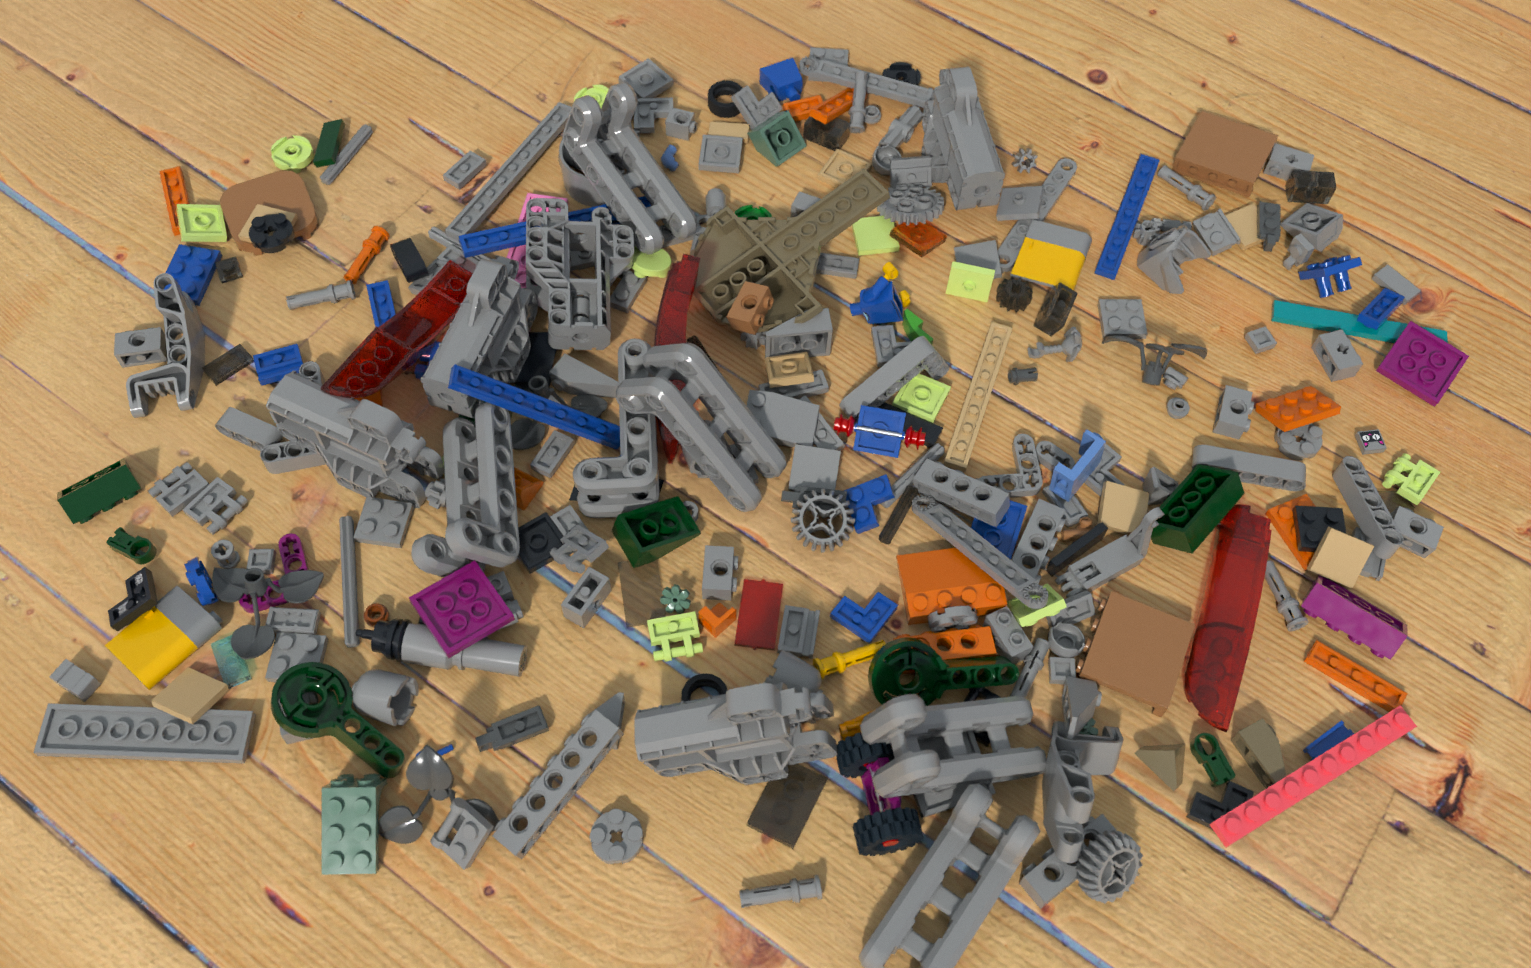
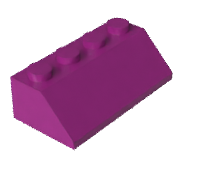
M1321 575L1316 577L1301 604V607L1304 608L1303 611L1313 618L1320 617L1326 621L1325 624L1329 628L1337 632L1339 630L1345 632L1352 642L1358 645L1365 644L1371 648L1370 651L1374 655L1382 659L1386 657L1391 660L1408 636L1407 624Z

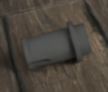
M1014 367L1008 371V381L1014 385H1018L1019 382H1036L1038 373L1034 372L1037 369L1035 367L1027 369H1017Z

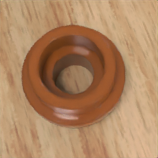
M371 604L364 612V620L370 627H375L379 620L388 621L389 611L382 604ZM376 614H381L379 618L373 619Z

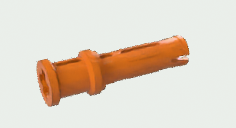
M373 226L371 235L362 243L363 248L343 276L346 281L351 280L353 284H356L373 256L380 253V247L384 241L390 238L389 233L382 227Z

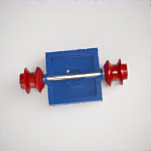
M861 405L858 423H855L852 415L845 419L841 413L840 418H835L833 430L837 431V435L841 432H846L847 437L853 434L854 429L856 436L853 450L898 458L901 440L905 438L904 443L907 448L914 444L918 450L919 446H924L926 435L925 432H922V427L919 431H913L912 426L906 430L905 434L903 427L906 413L864 405Z

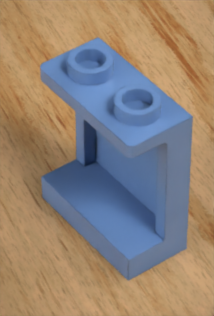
M1085 430L1078 452L1082 457L1072 469L1059 462L1053 470L1049 490L1069 502L1099 465L1106 441L1099 434Z

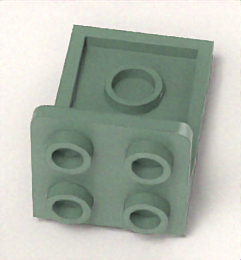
M353 774L338 775V779H332L330 783L322 787V875L376 874L378 872L379 801L382 789L387 784V778H380V774H366L364 778H354Z

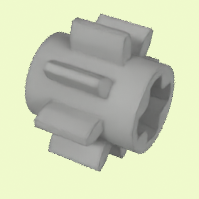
M1019 148L1017 154H1012L1015 158L1012 166H1018L1017 171L1019 173L1023 169L1030 173V168L1037 166L1034 163L1037 155H1030L1032 152L1030 148H1027L1026 152ZM1023 157H1027V158H1028V159L1025 160V164L1021 163V162L1024 161V158H1023Z
M1144 220L1142 224H1136L1133 238H1136L1138 244L1148 246L1153 239L1159 236L1160 228H1157L1155 222Z
M767 331L756 333V335L743 332L741 333V341H746V348L757 349L761 344L765 345Z
M442 478L440 481L430 482L425 490V497L430 501L429 505L437 509L440 506H446L445 480Z

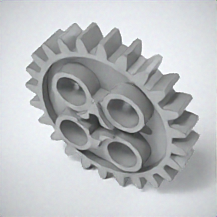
M903 184V187L895 185V189L888 187L890 198L877 207V212H880L879 215L884 216V219H890V222L898 221V224L906 222V225L910 223L918 225V222L926 224V220L933 222V218L938 219L939 215H942V211H944V197H941V193H936L935 189L930 190V187L922 188V185L918 187L914 184H911V186Z

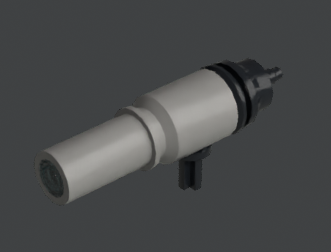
M420 617L418 624H412L409 619L404 621L398 618L391 621L379 620L374 630L357 629L355 633L357 637L371 640L372 651L382 653L387 659H396L397 662L446 670L457 666L459 670L472 668L521 677L527 658V646L490 640L486 636L448 659Z

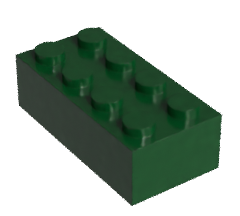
M1198 464L1159 507L1164 515L1156 520L1159 525L1153 528L1151 539L1153 544L1193 554L1245 494L1238 472Z

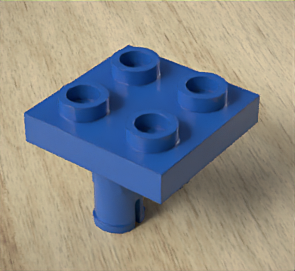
M1350 255L1325 259L1320 264L1318 262L1307 265L1306 270L1299 272L1300 280H1316L1320 298L1334 295L1330 276L1333 274L1338 292L1352 289L1347 270L1361 266V258H1351Z

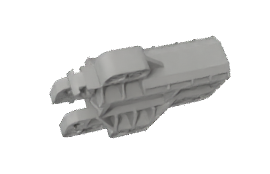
M969 66L941 69L939 72L940 85L934 88V100L925 101L922 116L924 131L922 156L930 155L932 157V183H947L955 210L975 208L976 205L978 208L998 205L999 193L1002 190L1005 173L1003 172L1000 158L989 131L990 128L987 125L984 111L977 96V86Z
M532 198L526 205V289L535 292L537 305L548 312L549 345L559 350H570V347H574V350H592V348L604 350L610 345L611 338L610 284L623 271L631 269L633 265V230L627 225H612L609 209L605 207H597L593 210L592 222L569 221L568 204L566 201L553 198ZM533 206H539L542 208V210L537 213L531 211L530 209ZM556 208H560L561 212H556ZM569 250L594 251L595 279L570 278Z
M495 255L496 259L487 260L482 258L479 261L468 282L467 295L460 304V308L452 323H450V327L442 342L439 343V347L433 359L430 360L425 374L420 379L424 383L423 388L431 406L448 411L453 410L454 413L475 418L477 407L484 403V401L448 388L451 368L456 364L498 381L512 383L518 378L529 355L531 343L528 332L538 311L536 295L533 290L521 289L520 283L515 281L519 270V262L499 255Z
M296 371L286 374L270 394L266 407L270 410L269 413L273 421L277 423L276 427L286 439L320 454L338 484L362 496L374 498L380 491L401 502L413 503L414 508H420L426 500L424 489L416 478L402 472L404 468L408 466L419 471L422 476L428 475L438 480L444 474V465L440 455L433 449L425 446L426 441L422 436L419 440L414 437L415 432H413L414 427L412 423L401 420L397 414L366 399L356 400L352 396H347Z
M780 682V684L775 685L759 683L733 688L722 695L708 696L707 698L686 702L681 701L680 703L665 706L659 705V707L644 710L638 709L634 719L635 748L638 760L644 762L647 767L664 777L713 770L744 785L784 779L789 776L788 765L828 759L837 755L836 740L827 731L814 730L801 733V723L810 722L813 724L816 723V720L834 717L833 704L823 693H810V690L802 687L803 692L796 693L795 688L787 689V685L784 682Z

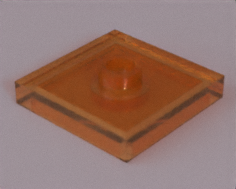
M903 222L893 228L889 235L921 258L942 245L947 238L945 234L927 222L926 224L918 222V225L914 223L906 225V222Z

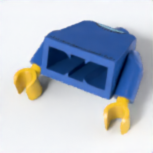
M887 262L883 266L882 270L885 273L883 277L880 276L872 287L860 291V302L850 304L852 316L863 314L869 324L903 321V307L910 305V295L906 290L898 293L893 282L888 281L898 276V270L891 262Z

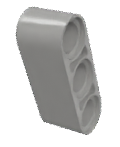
M229 407L215 424V428L223 435L260 452L267 445L280 443L284 437L277 427L233 407Z

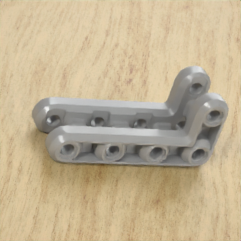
M621 82L609 88L602 108H600L595 98L589 95L577 98L572 105L562 138L567 151L620 225L631 227L634 233L635 246L642 253L651 255L660 251L664 244V236L656 221L662 220L671 233L681 240L693 236L698 223L691 208L633 130L631 119L637 107V95L630 85ZM598 129L605 140L600 143L597 139ZM614 154L628 173L622 175L608 156ZM638 187L652 206L646 208L632 189Z
M636 338L629 339L619 347V385L626 379L654 377L643 365V357L651 348L646 341ZM619 405L620 456L584 459L573 470L574 484L579 491L577 496L578 506L583 515L589 518H612L660 501L656 415L651 413L632 414ZM641 496L646 497L645 499H638ZM593 499H599V500L596 501V502H592V501H591V500H593Z
M692 343L651 347L643 357V365L654 377L623 380L616 389L618 404L632 414L651 413L656 415L733 507L742 512L755 510L762 500V495L753 479L747 473L748 469L753 465L766 478L779 477L787 466L784 453L701 348ZM669 380H681L686 385L679 391ZM698 398L714 418L708 426L693 406ZM725 432L740 451L735 459L720 440Z
M484 402L476 409L475 427L467 419L458 417L446 423L443 428L447 515L445 538L434 534H427L415 540L411 550L414 564L426 573L446 577L474 560L481 570L485 572V564L505 567L514 563L519 556L520 545L510 414L507 409Z
M915 694L903 695L889 700L865 716L860 724L864 741L870 745L882 742L891 744L895 757L894 760L876 770L873 776L876 793L883 798H892L968 787L970 784L979 783L982 785L1024 779L1044 773L1047 759L1045 751L1038 746L1027 749L1024 747L1011 748L1005 729L1015 725L1023 726L1031 722L1034 713L1030 701L1024 696H1012L925 706L924 700ZM971 731L975 733L988 732L993 752L982 755L980 753L967 754L962 733ZM922 737H944L949 758L939 760L938 754L932 749L920 751L917 739Z
M979 783L970 784L957 802L945 827L859 955L861 966L864 968H885L884 965L891 954L895 955L898 949H903L920 962V968H954L1040 833L1038 823L1026 815H1018L1009 829L1002 828L986 817V813L993 801L991 792ZM976 828H982L998 839L999 844L993 854L988 855L971 843L970 838ZM956 860L962 861L978 872V878L975 881L976 886L971 893H967L965 898H959L942 886L945 872L949 866L954 865ZM927 904L934 905L950 918L947 931L942 938H938L936 943H930L913 930L916 916L921 909H925Z

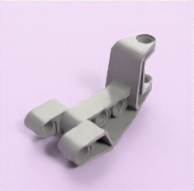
M168 273L156 276L153 284L155 305L164 318L168 361L167 365L131 375L127 379V396L130 411L134 418L148 416V395L151 398H157L158 393L162 397L167 396L168 392L171 395H176L180 411L194 409L205 367V332L195 303L186 292L181 290L178 282ZM172 284L169 289L164 290L166 285ZM178 334H183L182 338L175 340ZM185 354L183 360L177 361L180 355Z
M1053 722L1051 742L1042 780L1043 824L1056 857L1063 862L1074 863L1080 856L1084 840L1082 824L1089 820L1095 797L1091 775H1110L1116 769L1123 744V737L1118 727L1104 726L1102 736L1077 734L1073 739H1067L1065 722Z

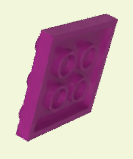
M1410 321L1376 371L1435 407L1469 356Z
M475 560L409 597L410 603L448 659L515 620L513 613Z

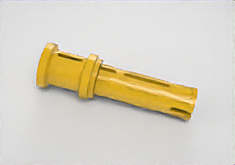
M880 640L848 652L840 653L836 651L832 653V656L820 660L818 658L813 659V667L820 672L822 679L836 672L840 674L850 666L872 660L886 643L884 640Z

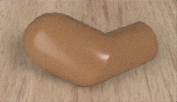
M1082 517L1075 529H1062V541L1078 540L1093 528L1092 519Z

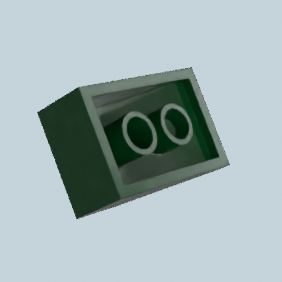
M679 496L619 514L612 528V533L633 568L654 562L701 534V531Z

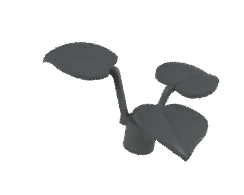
M1108 336L1102 342L1104 344L1120 341L1138 347L1141 354V370L1144 371L1142 383L1160 386L1161 377L1164 375L1173 354L1184 355L1185 351L1180 349L1193 352L1205 359L1208 352L1204 347L1191 344L1171 343L1170 346L1165 347L1160 344L1147 343L1146 348L1158 350L1156 362L1149 361L1148 365H1146L1144 343L1125 336ZM1165 352L1168 356L1162 366L1160 360L1162 353Z
M534 376L529 380V383L515 382V387L546 399H549L550 395H552L560 404L597 418L601 416L608 406L604 399L591 394H581L573 397L571 406H569L555 393L553 388H549L551 384L550 377L548 383L543 376ZM528 418L516 420L511 425L512 448L514 450H526L538 445L545 436V426L538 424V421L534 419L533 421Z
M215 567L212 583L215 594L220 600L224 602H237L244 594H250L252 598L255 626L244 625L234 631L231 637L233 651L241 659H253L263 655L273 645L275 639L274 630L271 626H260L257 597L264 595L268 586L277 593H283L284 599L287 602L303 603L310 600L317 593L324 578L323 572L301 570L287 573L279 579V588L271 581V578L265 579L263 571L259 568L223 569Z
M429 745L423 747L421 752L410 762L406 771L407 780L413 787L419 790L430 789L417 812L412 814L411 810L404 805L395 806L388 809L378 821V834L392 842L408 844L418 840L423 831V824L417 818L421 815L432 797L438 801L450 797L451 803L455 799L456 792L452 790L454 783L452 771L441 755ZM480 799L465 800L494 826L490 833L495 831V827L500 820L497 818L493 808ZM462 815L459 816L454 825L456 831L459 830L465 819Z

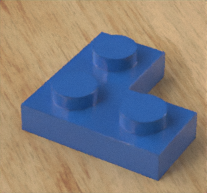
M887 474L844 490L847 491L846 501L850 503L848 508L854 511L851 517L855 518L853 525L857 534L880 526L874 506L895 498Z
M877 592L864 609L844 596L830 613V618L870 644L897 610L898 604Z

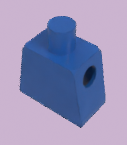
M794 58L760 68V85L768 93L773 92L778 101L789 99L791 102L800 99L802 77Z

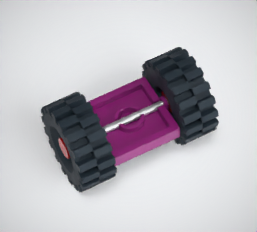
M860 732L856 733L853 737L848 736L845 740L839 741L836 744V759L840 775L846 778L861 776L870 815L864 816V819H858L852 826L859 854H863V856L885 855L886 853L907 849L906 847H913L915 843H920L924 837L916 809H910L909 807L902 809L901 796L883 798L875 791L873 776L876 770L895 759L892 745L885 742L870 745L864 741Z

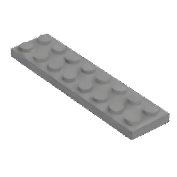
M48 703L33 753L37 756L245 764L256 714L253 711L209 709L194 724H190L155 707Z

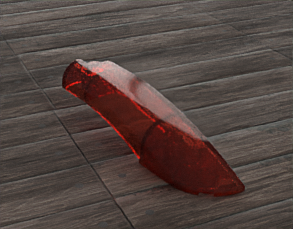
M683 254L681 262L673 263L672 269L669 270L657 316L654 346L686 343L687 314L697 282L700 264L699 257ZM669 380L679 391L686 385L681 380ZM657 417L668 464L673 465L679 442Z
M449 260L402 310L380 327L376 326L321 386V390L338 397L361 398L375 394L393 382L423 356L449 329L450 323H452L460 308V304L467 295V285L473 273Z
M1242 504L1234 505L1217 525L1208 574L1195 622L1196 625L1189 643L1183 676V688L1188 702L1193 703L1199 711L1198 715L1204 721L1223 732L1228 731L1247 661L1263 588L1272 532L1270 530L1271 519L1250 513L1251 506Z

